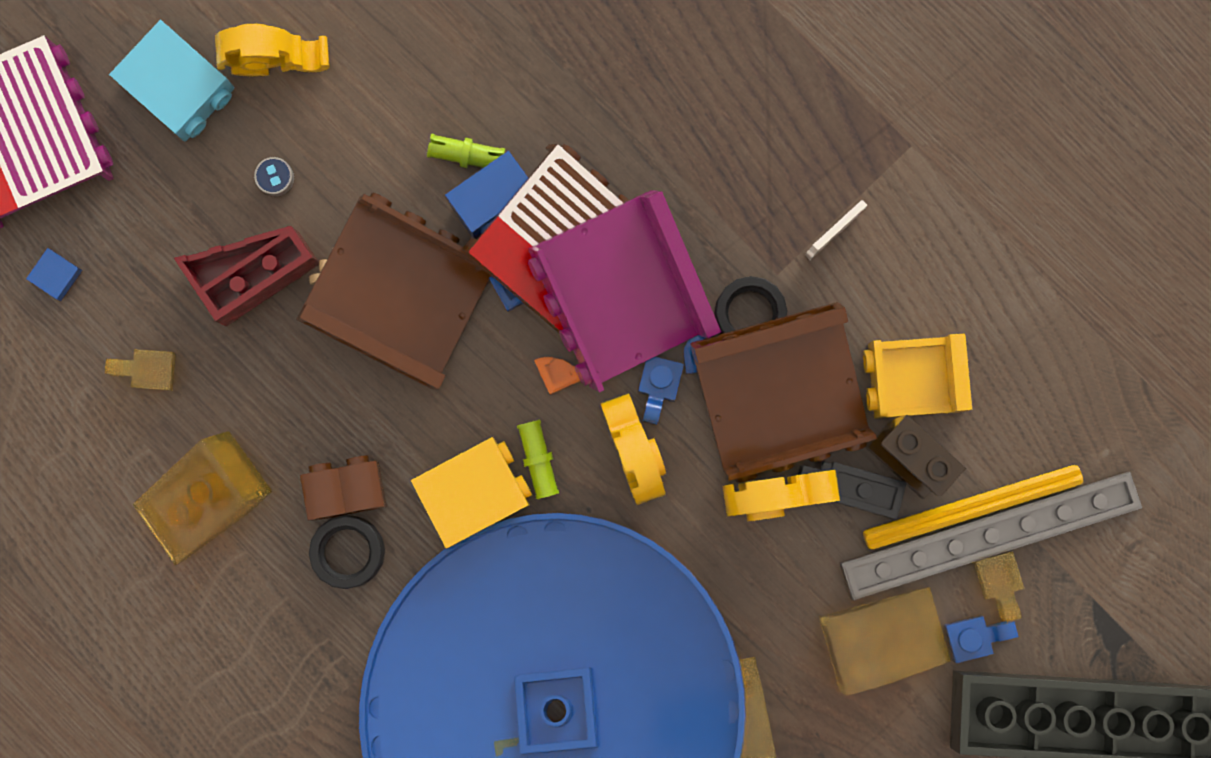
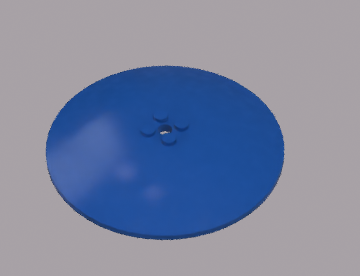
M563 513L532 514L495 523L452 547L444 549L422 567L394 601L378 629L365 667L359 703V732L363 758H741L746 724L745 687L741 664L733 638L719 609L695 576L672 554L652 540L629 528L603 519ZM561 700L565 704L566 714L561 721L554 723L547 715V708L552 701Z

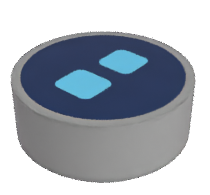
M266 158L255 169L254 178L257 186L269 196L284 195L293 186V170L281 158Z

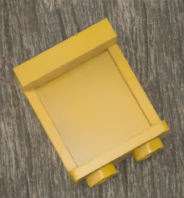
M965 334L886 342L875 340L868 344V350L863 351L865 373H870L871 388L866 389V402L868 410H874V419L901 417L904 415L919 416L959 413L972 410Z
M491 437L411 480L446 549L513 513L530 506L526 498L531 496L532 493L522 475L515 478L509 466L510 463L514 462V458L504 441L498 444L495 438Z

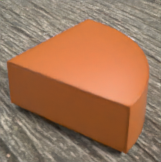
M542 357L534 360L550 395L580 382L575 366L563 359Z

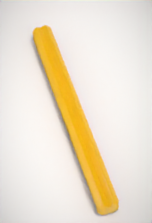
M1071 465L866 529L863 532V537L868 549L880 548L1081 485L1083 483V476L1077 465Z

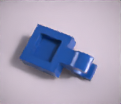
M653 357L645 362L638 393L649 396L643 422L657 425L663 400L675 402L684 364L658 357Z
M981 615L944 625L955 663L994 654L991 642L1019 637L1014 621L1006 620L986 626L984 616Z

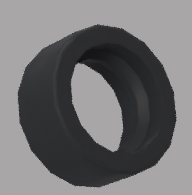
M749 276L736 279L724 288L716 301L714 316L721 330L720 334L735 331L730 323L728 311L730 303L739 294L751 291L766 297L772 307V320L787 316L788 310L785 297L776 285L764 278Z
M341 516L325 522L315 532L309 548L311 567L318 578L331 587L341 589L361 586L373 579L382 567L385 555L383 538L376 527L363 518L353 516ZM345 529L355 530L362 534L368 542L370 550L369 559L364 568L351 575L339 574L332 570L325 557V548L330 537L336 532Z

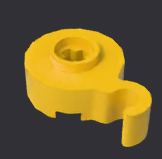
M243 24L219 31L215 35L217 68L221 71L225 69V66L231 67L232 75L268 76L269 68L281 66L283 72L289 70L321 72L329 69L327 36H319V39L315 41L301 40V36L293 35L285 29L264 24Z
M628 393L600 403L616 450L618 449L622 468L636 505L666 495L661 476L666 475L662 457L655 439H647L630 394Z
M836 470L787 477L788 484L786 485L784 477L738 484L739 491L737 492L734 490V484L724 485L723 493L727 516L746 514L747 521L784 517V509L840 501Z

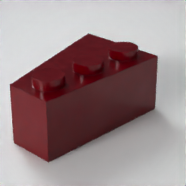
M292 226L244 238L243 241L229 245L211 247L207 251L189 256L182 255L174 258L213 319L224 326H228L319 265V261L300 233Z

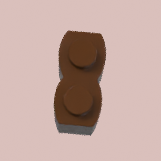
M369 455L346 459L347 466L332 469L330 462L308 466L309 473L300 475L308 521H317L387 507L379 462L369 461Z

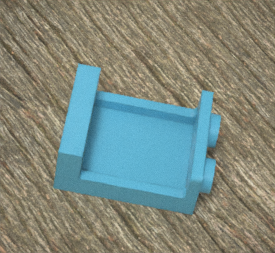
M161 19L109 74L184 142L190 137H196L203 131L207 123L205 120L215 109L217 111L221 110L228 104L232 97L231 92L235 88L222 73Z

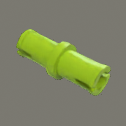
M431 134L427 158L432 157L457 162L463 168H468V165L484 168L503 155L505 148L473 143V139L466 137L462 141Z
M540 420L517 425L526 459H523L524 467H529L536 499L559 494L550 460H553L552 452L547 451Z

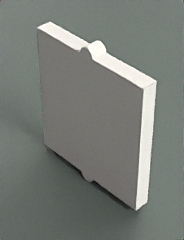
M861 200L812 245L805 254L807 258L811 260L860 215L867 204Z

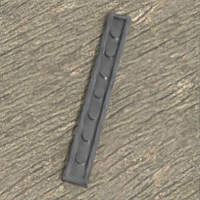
M1125 472L840 563L851 600H856L1141 509L1142 505L1131 473Z

